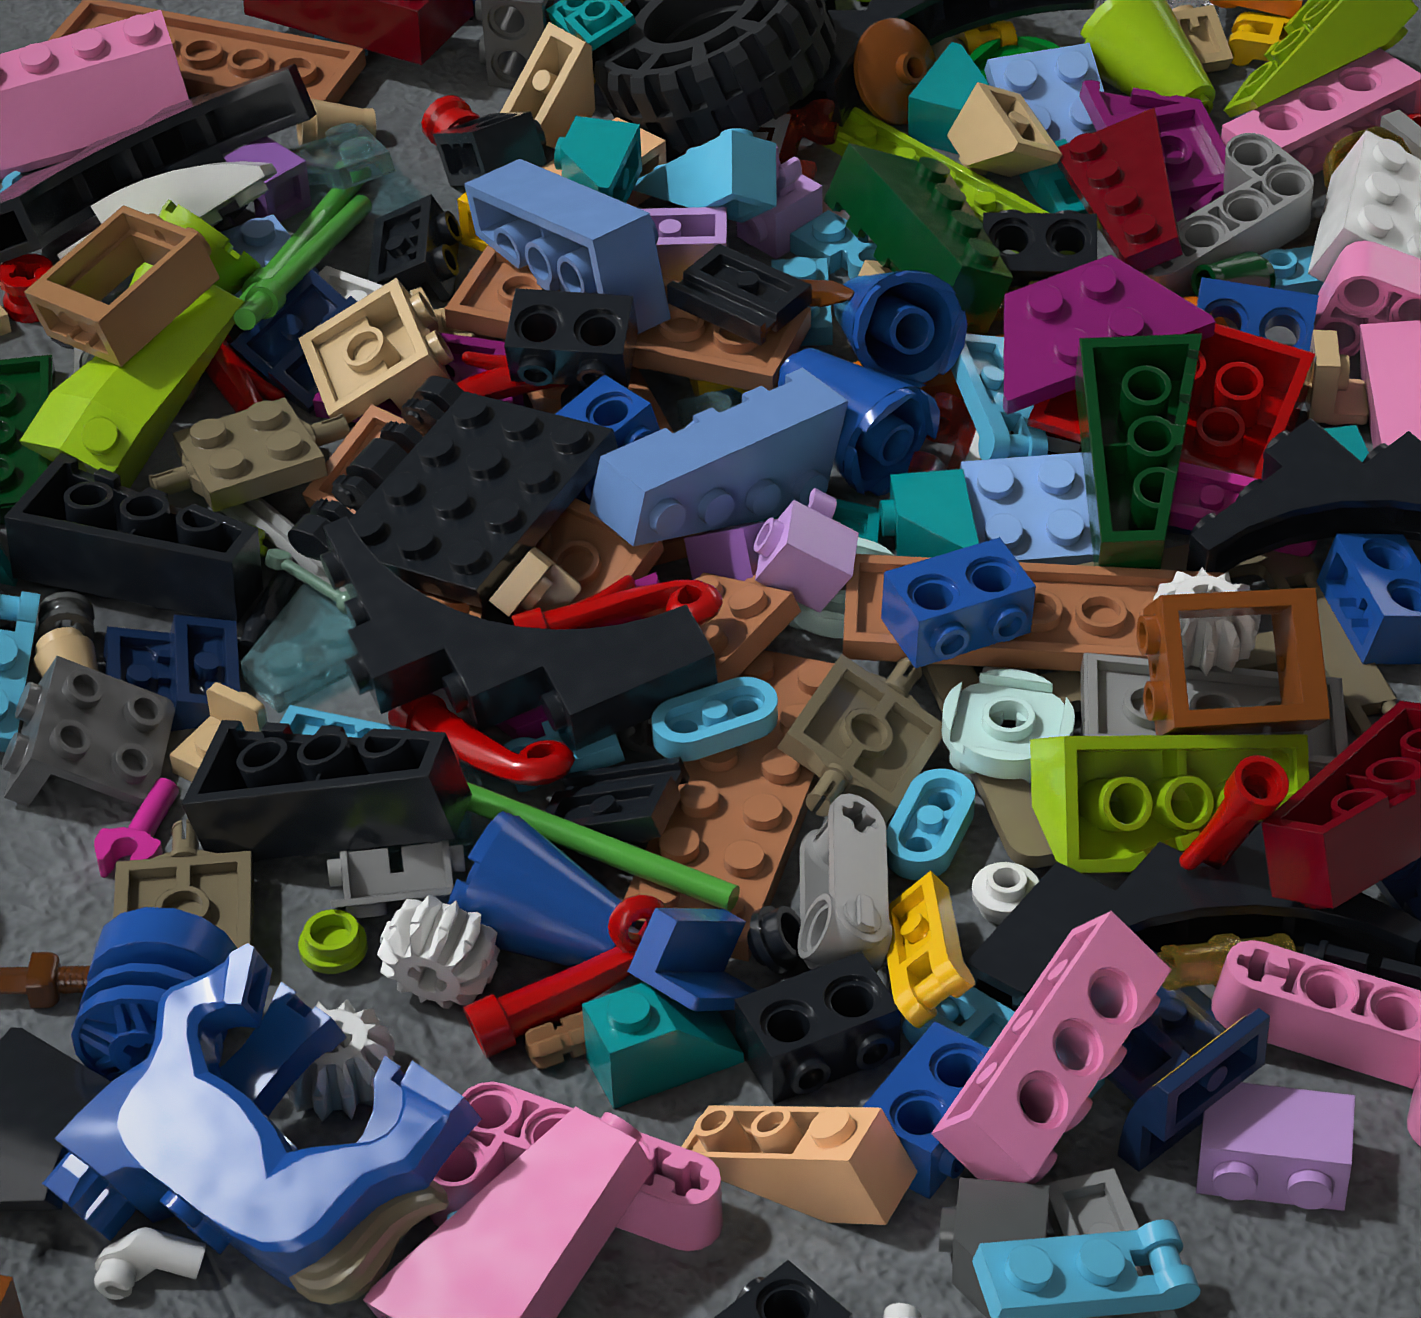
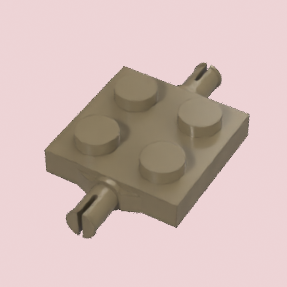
M285 397L275 401L257 402L246 410L218 419H204L198 421L190 428L174 432L177 454L182 460V466L156 475H149L150 486L168 493V495L191 489L203 496L212 511L217 512L328 476L325 458L319 447L345 439L350 432L349 426L343 414L310 425L298 418Z
M843 654L840 655L777 747L820 778L812 792L806 797V805L811 812L824 795L826 799L816 812V815L828 816L832 802L841 794L850 793L861 796L872 803L879 810L884 821L888 822L900 805L912 780L920 774L942 739V722L922 709L909 694L917 680L922 676L921 667L916 669L913 667L908 676L904 677L903 674L911 662L906 657L901 658L888 679L866 671Z
M186 819V839L182 820L175 822L172 826L171 852L151 859L116 862L113 919L120 913L143 907L175 908L201 916L226 932L237 948L247 943L253 946L254 864L251 851L213 853L199 850L197 835L190 821Z

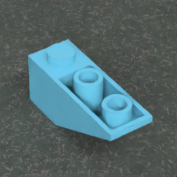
M732 128L724 130L720 133L719 137L701 146L688 149L686 154L667 164L654 167L652 172L637 180L633 191L688 208L727 207V219L743 223L777 206L776 143L754 137L753 133L747 129Z

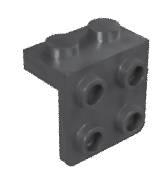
M56 656L38 684L28 682L19 699L15 718L24 722L21 733L16 732L11 738L3 758L2 769L10 772L4 798L29 807L49 776L53 774L136 806H141L154 783L161 775L175 713L174 704L164 696Z

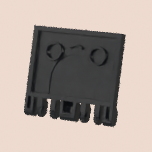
M430 376L416 390L413 397L408 399L401 407L402 412L400 416L405 423L399 424L397 421L387 422L380 430V438H373L346 468L347 475L344 473L339 475L332 483L331 493L334 494L338 501H328L327 498L325 500L322 498L317 500L311 506L310 514L303 515L288 532V540L292 547L301 555L321 561L320 555L329 551L323 526L346 516L363 543L382 564L402 581L415 589L483 608L526 554L535 547L594 477L598 470L600 456L618 448L612 428L465 392L451 379ZM354 509L356 513L353 514L350 510Z

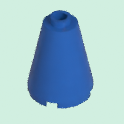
M904 270L858 276L843 284L854 290L855 294L849 301L834 304V313L863 367L920 388L926 386L925 382L933 379L938 374L944 375L954 366L965 345L968 323L965 311L961 310L955 295L956 292L950 284L931 273L920 270Z
M807 348L794 353L784 361L779 370L778 387L785 384L786 374L803 367L848 400L833 465L850 487L865 495L864 491H871L876 496L886 495L890 492V474L915 473L926 458L919 452L926 436L929 435L935 440L939 430L940 410L935 398L919 387L814 348Z
M504 811L498 813L488 824L469 854L468 859L475 863L468 874L466 882L459 879L456 880L448 904L451 905L457 900L460 909L466 912L480 913L481 924L489 926L497 932L495 945L500 950L573 967L616 947L610 938L608 923L610 915L622 901L520 816H514ZM637 921L632 923L628 932L638 933L640 931L635 928Z

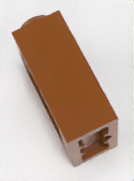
M1316 587L1160 595L1143 609V615L1138 618L1137 644L1141 655H1148L1150 681H1147L1144 686V710L1147 719L1155 721L1156 735H1239L1310 731L1331 719ZM1271 614L1281 705L1189 710L1180 619Z

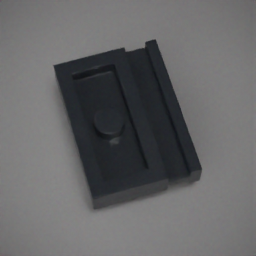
M718 244L683 272V280L679 283L672 280L667 284L668 304L761 346L766 342V334L770 330L778 332L812 304V285Z
M681 757L572 772L562 778L565 789L555 791L545 812L623 842L644 843L662 836L681 797L678 786L687 784L690 776ZM555 845L561 851L568 850L566 848Z

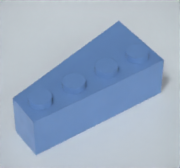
M522 159L513 161L464 184L476 236L518 269L528 265L533 276L537 279V284L544 290L633 296L638 334L671 319L656 246L658 231L649 212Z
M802 367L786 374L784 385L770 391L761 385L742 394L741 404L719 413L711 407L693 415V421L682 430L672 433L667 428H664L600 456L589 511L634 547L778 517L793 500L808 507L810 493L814 488L824 493L827 492L848 400Z

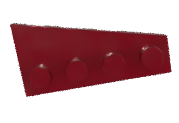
M1155 107L1096 132L1080 134L1069 143L1058 147L1062 153L1057 162L1058 168L1088 214H1097V227L1118 259L1142 272L1183 255Z

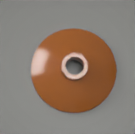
M888 18L877 21L869 26L858 41L854 55V78L857 90L869 111L885 123L891 125L908 124V97L936 62L933 49L924 34L908 21L899 18Z

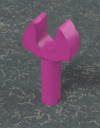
M167 778L156 780L128 828H102L94 840V847L101 877H107L115 868L116 862L124 856L130 855V860H143L163 854L161 841L153 838L179 794V788L173 781Z

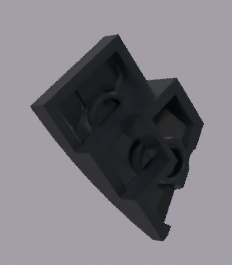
M11 1027L0 1039V1212L62 1210L63 1201L42 1184L68 1153L54 1138L111 1081L25 1029Z

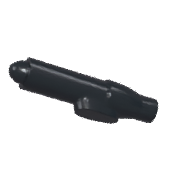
M275 570L255 609L251 611L245 623L243 636L238 643L240 651L244 654L255 655L261 644L270 636L276 626V620L297 582L296 577L285 570Z

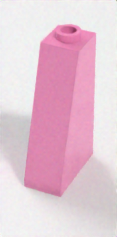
M1421 321L1360 324L1361 380L1365 383L1369 409L1368 422L1373 449L1382 443H1386L1389 446L1408 431L1421 441Z
M575 1106L373 1285L363 1301L378 1318H557L654 1169L639 1144L642 1135L631 1124L612 1113L604 1112L602 1117L598 1119Z

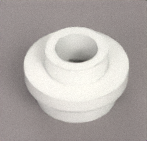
M1011 862L990 864L982 868L975 875L972 882V898L975 905L979 908L981 915L986 920L1000 925L1039 880L1030 869L1020 864Z

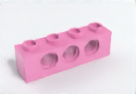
M1378 49L1223 124L1221 139L1226 147L1233 137L1243 133L1264 135L1299 161L1314 175L1343 160L1366 129L1379 136L1382 115L1396 110H1401L1405 115L1421 113V73L1384 50Z
M1112 911L1072 929L931 1134L977 1179L1029 1184L1037 1183L1049 1172L1056 1162L1058 1155L1053 1148L1063 1133L1068 1132L1079 1124L1091 1109L1093 1101L1088 1095L1098 1080L1112 1073L1124 1059L1127 1049L1122 1044L1132 1029L1143 1024L1159 1006L1161 999L1156 993L1172 969ZM1021 1103H1022L1023 1106H1024V1109H1025L1026 1114L1024 1113V1111H1023V1109H1022V1107H1021Z

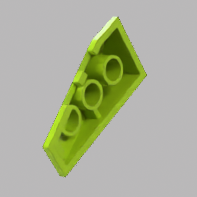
M1308 0L1284 27V30L1289 35L1280 42L1278 41L1270 46L1264 54L1269 62L1263 64L1248 76L1224 109L1225 113L1232 118L1254 110L1378 48L1384 51L1390 49L1407 34L1408 29L1404 25L1419 10L1412 0Z
M212 285L122 367L94 356L50 393L20 439V443L52 462L60 453L77 458L79 469L93 475L100 468L120 475L121 485L130 489L235 324L234 314L245 301Z
M1308 734L1058 736L1030 739L1032 808L1056 862L1058 861L1080 873L1134 871L1159 841L1179 851H1185L1207 826L1225 797L1224 786L1227 779L1239 762L1246 757L1252 755L1266 756L1276 761L1286 772L1289 780V790L1278 808L1309 781Z

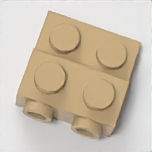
M395 278L298 338L330 418L343 414L347 423H350L363 415L371 404L378 406L389 398L402 411L401 407L408 399L413 397V394L428 377L439 376L450 379L445 365L452 362L454 357L438 331L430 332L429 327L437 323L438 320L430 304L420 292L411 296L400 281Z

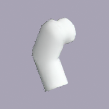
M148 1227L139 1228L103 1249L95 1262V1269L97 1271L94 1278L95 1287L104 1297L118 1300L131 1295L135 1282L155 1269L196 1280L206 1243Z

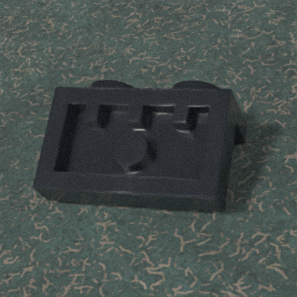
M432 194L375 219L368 280L384 286L397 278L409 293L410 290L418 288L427 281L443 303L451 300L455 294L456 276L459 274L457 259L459 242L462 240L461 228L455 216L450 211L444 212Z

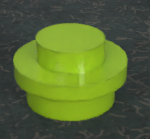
M330 909L316 913L309 918L299 937L298 948L300 958L308 968L319 973L336 974L348 971L358 965L367 953L368 942L364 928L350 913L343 910Z

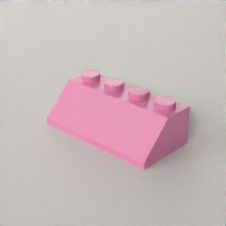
M161 10L143 15H135L128 19L92 29H84L74 34L30 44L26 47L0 54V179L5 178L14 171L25 173L70 160L94 142L140 126L162 109L189 100Z

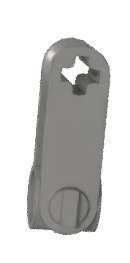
M850 793L841 794L832 802L827 821L820 829L810 831L803 838L800 845L801 926L797 948L799 956L804 959L811 970L862 951L877 973L886 958L891 943L892 924L889 919L885 821L879 810L872 803L861 796Z

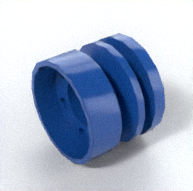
M143 907L120 913L103 926L95 947L87 976L88 983L82 995L79 1012L71 1033L77 1057L86 1067L111 1082L147 1059L155 1040L158 1003L162 994L170 987L203 975L224 963L229 953L237 949L236 945L225 931L205 918L175 908ZM228 1030L220 1032L214 1041L218 1064L221 1061L224 1049L223 1042Z

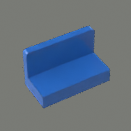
M655 908L627 971L693 1011L735 1010L734 999L757 991L725 972V968L746 921L725 909Z

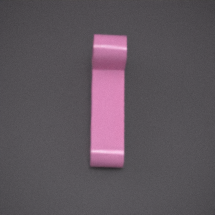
M1357 241L1346 246L1339 254L1317 294L1319 298L1313 330L1337 331L1339 354L1351 357L1360 350V324L1421 321V259L1371 241Z
M1249 940L1233 946L1226 957L1212 998L1211 1010L1216 1020L1224 1028L1228 1029L1242 1017L1260 1008L1270 1015L1268 1044L1413 1089L1407 1117V1129L1412 1139L1421 1147V991L1266 942Z
M485 1082L468 1088L462 1096L466 1098L482 1120L455 1148L433 1179L445 1189L449 1201L447 1209L429 1216L433 1223L438 1227L445 1223L448 1214L462 1208L573 1108L504 1083ZM639 1132L642 1135L639 1144L654 1169L616 1227L683 1251L701 1250L711 1245L720 1236L723 1226L719 1168L713 1160L700 1153Z

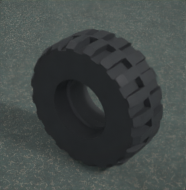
M625 0L622 4L634 15L636 24L593 50L592 60L594 78L614 119L618 117L629 123L640 124L641 129L666 140V152L668 150H677L679 153H682L719 137L720 133L727 129L741 128L753 133L760 129L759 126L772 119L776 120L790 111V107L799 99L803 100L814 89L816 81L822 79L829 69L830 58H833L836 43L835 25L824 0Z

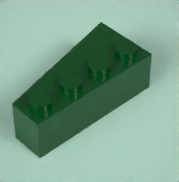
M848 143L823 201L832 211L841 212V210H844L850 215L846 226L857 238H865L866 234L877 245L873 256L882 267L888 268L893 272L904 270L925 271L950 284L956 292L955 295L961 310L965 311L968 323L966 332L986 335L1008 291L1013 276L1000 257V251L992 244L983 229L982 222L975 216L967 203L965 194L960 191L950 175V169L933 158L921 157L919 161Z
M1202 333L1079 338L1075 389L1094 566L1161 569L1195 383Z

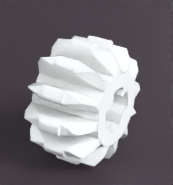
M1203 567L1197 576L1194 577L1177 571L1172 582L1159 584L1158 592L1154 595L1153 601L1160 595L1250 591V585L1231 584L1229 572L1219 577L1209 576ZM1261 615L1180 619L1185 668L1189 666L1200 667L1205 676H1207L1213 666L1232 672L1238 660L1249 659L1250 652L1255 647Z
M428 895L423 902L417 899H406L401 909L396 911L392 920L387 922L379 942L381 945L377 953L383 961L380 972L387 978L398 981L397 990L399 992H411L417 995L420 1003L427 999L437 1002L445 1009H449L454 1002L459 1005H469L473 1003L478 994H482L486 984L491 983L498 966L496 959L500 949L495 945L497 932L491 927L481 924L480 913L466 912L460 909L457 900L449 905L442 903L433 895Z
M347 999L338 1009L327 1010L318 1001L317 1007L332 1017L347 1038L333 1051L326 1052L316 1059L294 1082L286 1094H289V1100L294 1104L296 1112L314 1107V1111L323 1122L333 1110H343L352 1120L356 1105L361 1103L373 1106V1079L384 1055L394 1061L395 1048L393 1037L389 1034L388 1026L380 1025V1020L376 1017L373 1008L356 1013Z

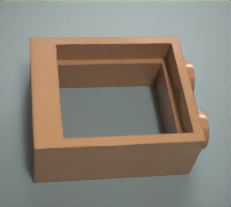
M123 205L27 288L24 293L47 336L122 367L217 282L220 277L209 257L211 255V248L198 231L190 227L185 229L164 221L156 214L150 213L148 215ZM144 262L154 265L110 305L101 302L104 297Z

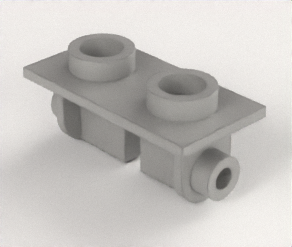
M443 840L433 844L401 846L404 872L395 873L390 872L388 848L354 852L340 851V858L327 860L330 887L343 885L344 898L330 901L331 908L346 906V911L357 919L388 915V901L417 899L423 902L428 895H433L442 903L448 904L454 887L452 873L466 871L463 844L449 846V840Z

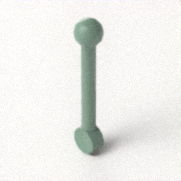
M269 549L267 551L266 566L275 570H285L335 601L338 610L342 614L348 615L344 601L351 598L347 591L334 590L331 584L293 562L289 552L282 549Z

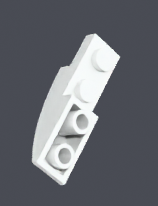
M248 161L212 163L189 167L141 180L91 205V208L102 224L123 205L148 215L153 213L159 216L162 207L169 199L176 206L178 204L213 227L223 220L218 212L220 209L236 200L240 207H243L259 198L269 190L264 181L278 172L272 163ZM87 236L58 253L59 259L61 260Z

